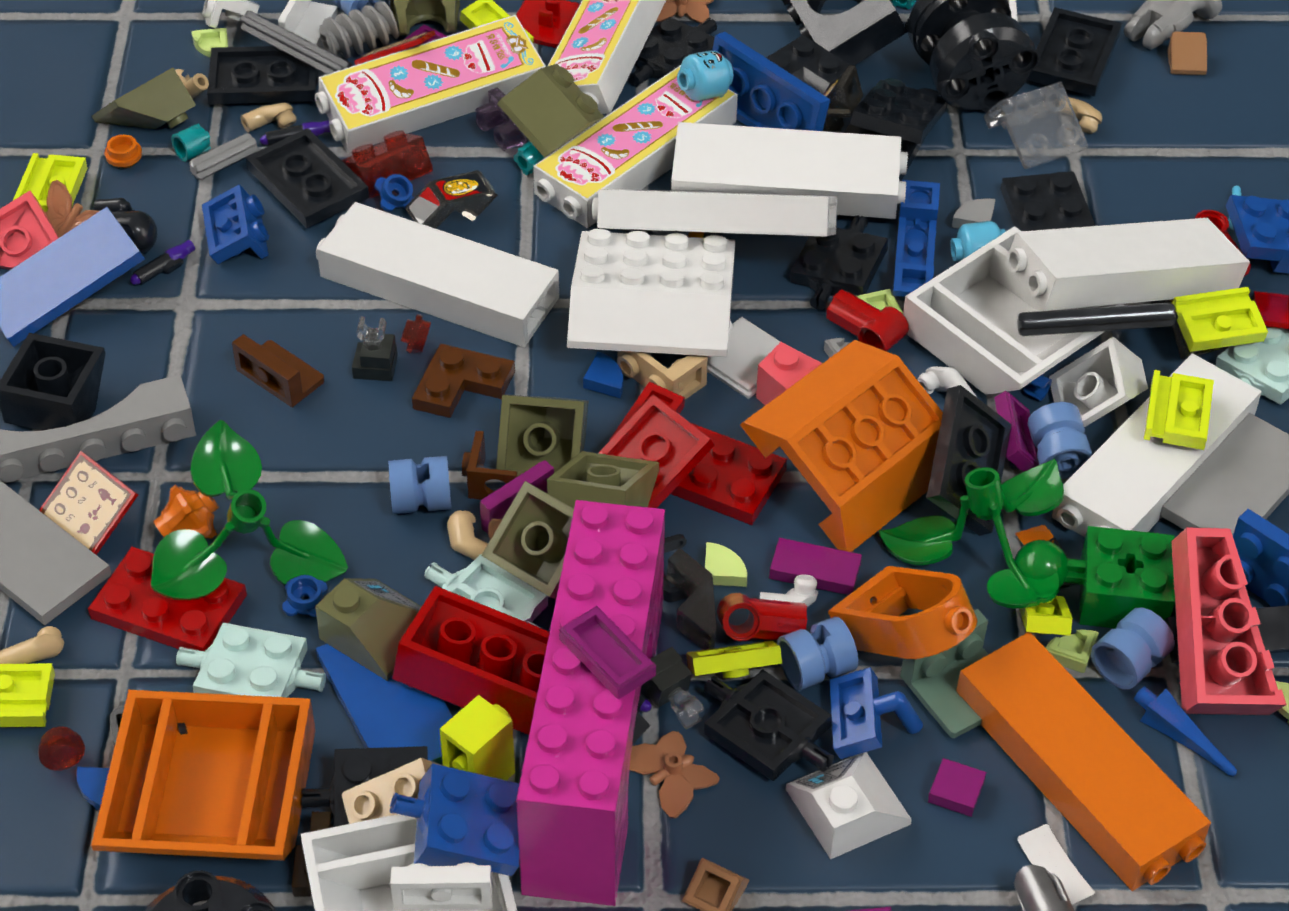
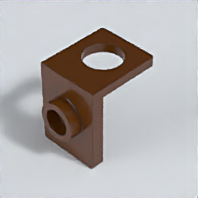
M476 430L471 452H464L462 476L467 477L469 499L482 500L493 493L494 490L488 488L485 484L488 480L496 479L507 484L517 477L516 471L484 468L486 459L484 431Z

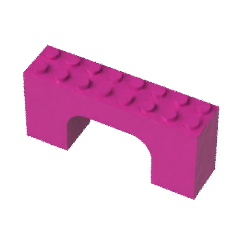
M582 500L575 501L516 799L522 895L609 906L616 905L628 830L629 768L641 686L618 700L559 639V629L598 606L649 659L656 655L663 612L665 509Z

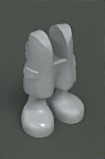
M1146 0L1125 26L1124 35L1133 42L1144 36V48L1152 50L1169 39L1172 32H1182L1194 20L1192 12H1195L1204 19L1214 18L1222 10V0Z

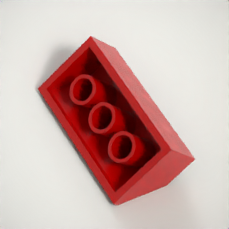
M434 586L398 643L392 679L462 708L476 696L480 695L490 704H498L509 713L513 721V729L529 735L550 632Z

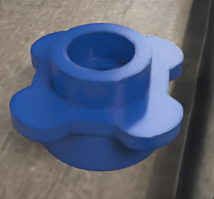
M393 174L387 177V179L380 177L374 184L382 199L380 206L385 211L391 212L394 208L400 207L409 210V206L415 201V198L411 196L413 193L412 183L403 175ZM392 191L396 192L398 196H394Z
M301 575L289 580L285 584L287 600L282 604L283 612L288 616H295L299 613L317 617L315 606L328 592L327 584L309 575ZM309 597L307 600H302L301 598Z

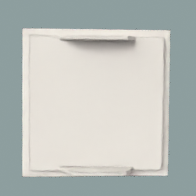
M740 317L733 324L730 320L727 357L706 356L708 357L707 372L749 399L756 394L758 364L780 341L743 317Z

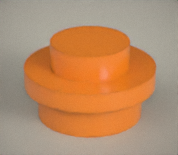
M116 135L107 142L105 158L112 166L127 168L137 163L142 157L140 144L130 135Z

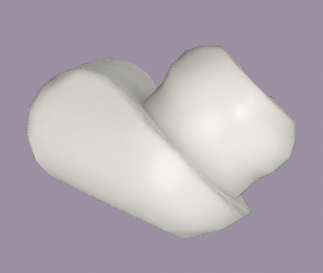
M933 366L926 369L925 373L918 377L919 383L928 394L933 393L935 390L947 392L948 388L961 385L976 396L958 370L952 367Z
M798 575L794 580V588L786 594L760 592V599L805 603L809 607L816 601L818 591L816 590L817 581L811 575Z

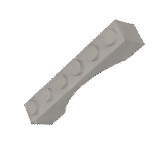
M181 375L140 384L126 398L110 409L88 420L66 427L43 431H10L0 429V480L3 483L13 482L68 468L80 451L87 454L93 460L98 461L196 436L192 411Z

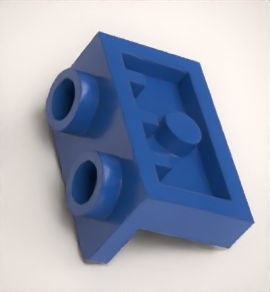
M239 184L202 204L209 255L217 264L237 256L250 247L261 259L269 256L266 243L269 240V234L262 221V215L265 212L256 195L250 196Z

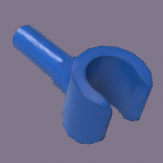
M1042 374L1027 384L1023 392L1042 401L1051 387L1052 380Z

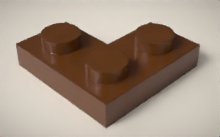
M440 343L412 397L413 409L451 418L464 390L502 399V395L505 394L515 373V361Z

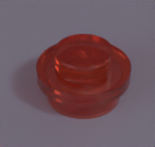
M417 314L415 321L407 319L401 342L408 344L407 352L412 353L413 350L423 352L431 322L422 319L423 315Z
M64 726L48 730L42 736L38 747V756L42 765L57 771L73 767L82 759L85 753V744L82 737L77 732Z

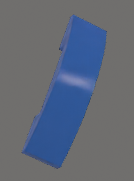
M903 180L906 182L905 202L900 204L893 296L905 297L933 279L940 183Z

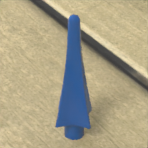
M1145 686L1138 691L1133 700L1146 710L1140 722L1194 751L1227 775L1232 777L1236 775V767L1201 732L1167 688L1158 697Z

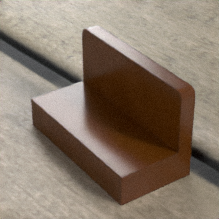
M242 334L232 342L236 370L290 407H294L325 382L324 375L272 340L259 345Z

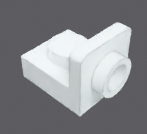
M206 0L202 16L207 17L205 24L209 27L217 28L222 9L226 10L224 16L239 21L241 15H245L247 11L257 14L260 5L249 0Z

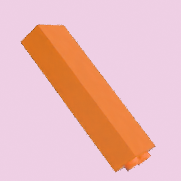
M1031 632L1025 633L960 670L956 692L982 719L981 726L1131 891H1134L1146 882L1150 885L1158 883L1169 873L1173 865L1181 860H1184L1186 863L1190 862L1205 849L1206 842L1204 840L1211 821Z

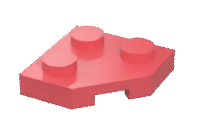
M31 191L0 208V268L11 270L60 238Z

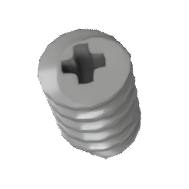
M383 1L376 2L374 8L366 5L362 7L361 12L360 10L353 9L349 12L348 16L341 13L336 16L335 20L328 17L324 19L323 24L319 28L324 49L337 55V51H340L345 59L351 57L350 47H353L356 53L361 55L363 54V43L365 42L372 51L376 49L377 38L383 46L389 45V34L395 39L398 38V28L390 7Z

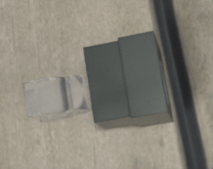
M361 316L359 318L356 334L363 342H358L352 365L353 379L393 381L398 351L395 334H385L387 323L384 318H380L378 328L368 327L365 324V317Z
M670 647L651 658L650 660L656 665V676L641 685L640 693L648 697V699L651 698L658 708L670 701L672 709L685 729H689L702 721L698 713L702 712L704 707L695 696L688 692L692 673L683 663V659L676 650Z

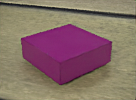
M943 758L931 787L928 802L972 817L985 783L987 772Z

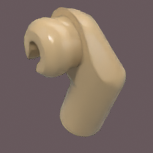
M175 70L192 99L208 88L209 81L205 75L197 73L191 78L189 75H186L184 78L181 75L184 70Z
M1064 95L1061 96L1057 113L1080 119L1078 124L1081 131L1089 134L1095 133L1098 124L1102 123V114L1087 102Z
M285 102L261 106L240 117L241 123L247 132L276 120L280 128H288L295 124L297 119L296 115L292 112L294 108Z
M466 510L455 511L447 522L450 545L454 551L475 560L480 554H483L488 543L475 537L473 523L476 522V519L471 512Z
M47 626L40 629L36 637L0 650V664H28L56 657L64 647L61 631L56 627Z

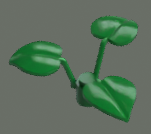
M219 420L199 441L192 457L190 473L195 487L203 495L215 497L225 493L227 499L232 500L227 512L228 523L225 524L224 529L209 546L205 537L194 530L180 529L166 535L156 547L153 556L150 586L156 593L176 600H192L209 595L220 586L227 573L226 562L214 552L222 545L232 531L247 534L255 531L258 527L263 529L269 544L276 547L270 557V568L276 579L284 586L289 580L301 575L313 576L317 580H322L326 583L343 575L347 571L348 565L335 541L320 527L308 521H289L283 525L279 534V540L274 536L269 525L270 519L264 516L266 501L259 492L251 490L261 477V459L255 448L248 441L234 432L225 421Z
M1055 459L1050 460L1002 484L999 473L995 469L983 467L972 470L965 477L967 495L960 497L961 509L956 527L950 519L934 515L908 521L893 529L879 530L884 546L897 559L913 565H929L951 556L953 553L952 542L961 539L968 510L970 509L979 519H993L1006 564L1009 568L998 571L989 578L987 591L990 599L999 606L1007 608H1028L1037 606L1040 603H1047L1053 600L1059 592L1060 582L1057 571L1044 579H1031L1022 574L1013 559L1000 513L1001 509H1004L1007 513L1016 510L1023 516H1037L1058 507L1064 498V487L1057 461Z

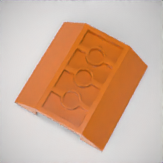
M853 340L742 422L740 426L765 458L778 448L784 451L832 512L831 515L818 524L838 550L852 552L928 491L943 412L899 356Z

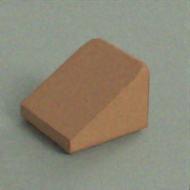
M1172 32L1167 51L1171 74L1206 75V33Z
M701 858L682 901L701 911H732L745 891L749 879L710 860Z

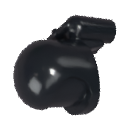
M124 198L95 200L94 210L101 211L108 207L141 253H146L152 249L157 240V227L149 214L135 211V209H132L130 202Z

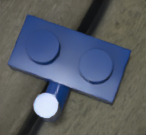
M871 667L830 679L833 749L840 759L883 747L880 718L882 714L894 711L906 731L910 734L918 733L922 729L923 722L902 692L895 691L879 696L878 677Z

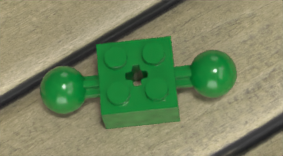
M1088 526L1081 560L1067 558L1059 546L1046 540H1035L1025 544L1015 556L1014 561L1022 574L1028 578L1044 579L1057 571L1060 587L1064 582L1080 584L1079 625L1116 629L1118 622L1134 608L1151 610L1163 620L1172 615L1175 604L1171 541L1174 539V535Z

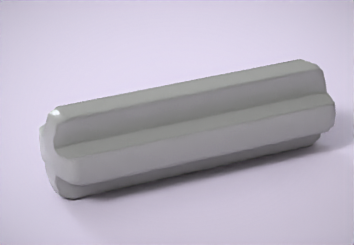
M250 133L238 136L191 159L189 162L190 171L197 179L202 180L256 153L258 150L257 142Z

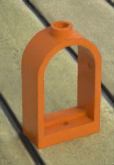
M887 566L828 610L830 618L839 617L844 621L850 630L858 651L904 659H920L944 652L966 639L977 625V617L961 579L957 575ZM909 608L924 610L911 615L899 616Z

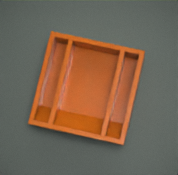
M128 690L91 843L92 851L284 861L296 846L302 811V788H306L316 730L311 699ZM178 723H185L187 734L180 735Z

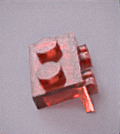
M404 130L395 131L383 137L384 142L378 145L366 144L351 151L352 156L342 161L369 186V196L375 197L380 195L379 191L374 187L376 180L380 177L387 179L390 175L400 174L412 181L432 172L433 166L422 136L406 134Z

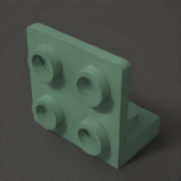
M979 609L974 610L977 617L975 629L962 642L939 654L920 659L903 658L900 677L951 738H956L981 725L982 722L977 713L956 692L960 670L989 655L983 648L988 620Z

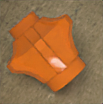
M175 484L170 488L166 507L153 522L163 537L176 530L189 529L201 533L205 538L212 539L217 535L213 525L215 516L213 512L219 509V506L213 497L205 496L200 491L185 490Z

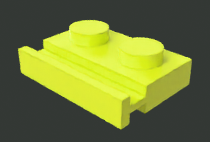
M33 153L13 200L31 191L44 212H47L48 190L52 181L58 180L68 189L72 197L73 206L88 169L85 157L49 154L48 158H39L38 153Z
M1249 287L1174 298L1172 304L1178 315L1177 322L1190 352L1263 342L1265 340L1268 330L1255 301H1251L1249 297Z
M1154 370L1144 440H1150L1152 436L1163 438L1162 443L1204 450L1208 436L1214 380L1173 373L1172 377L1160 375L1159 370Z
M52 663L0 664V727H46V712L49 710L55 678Z

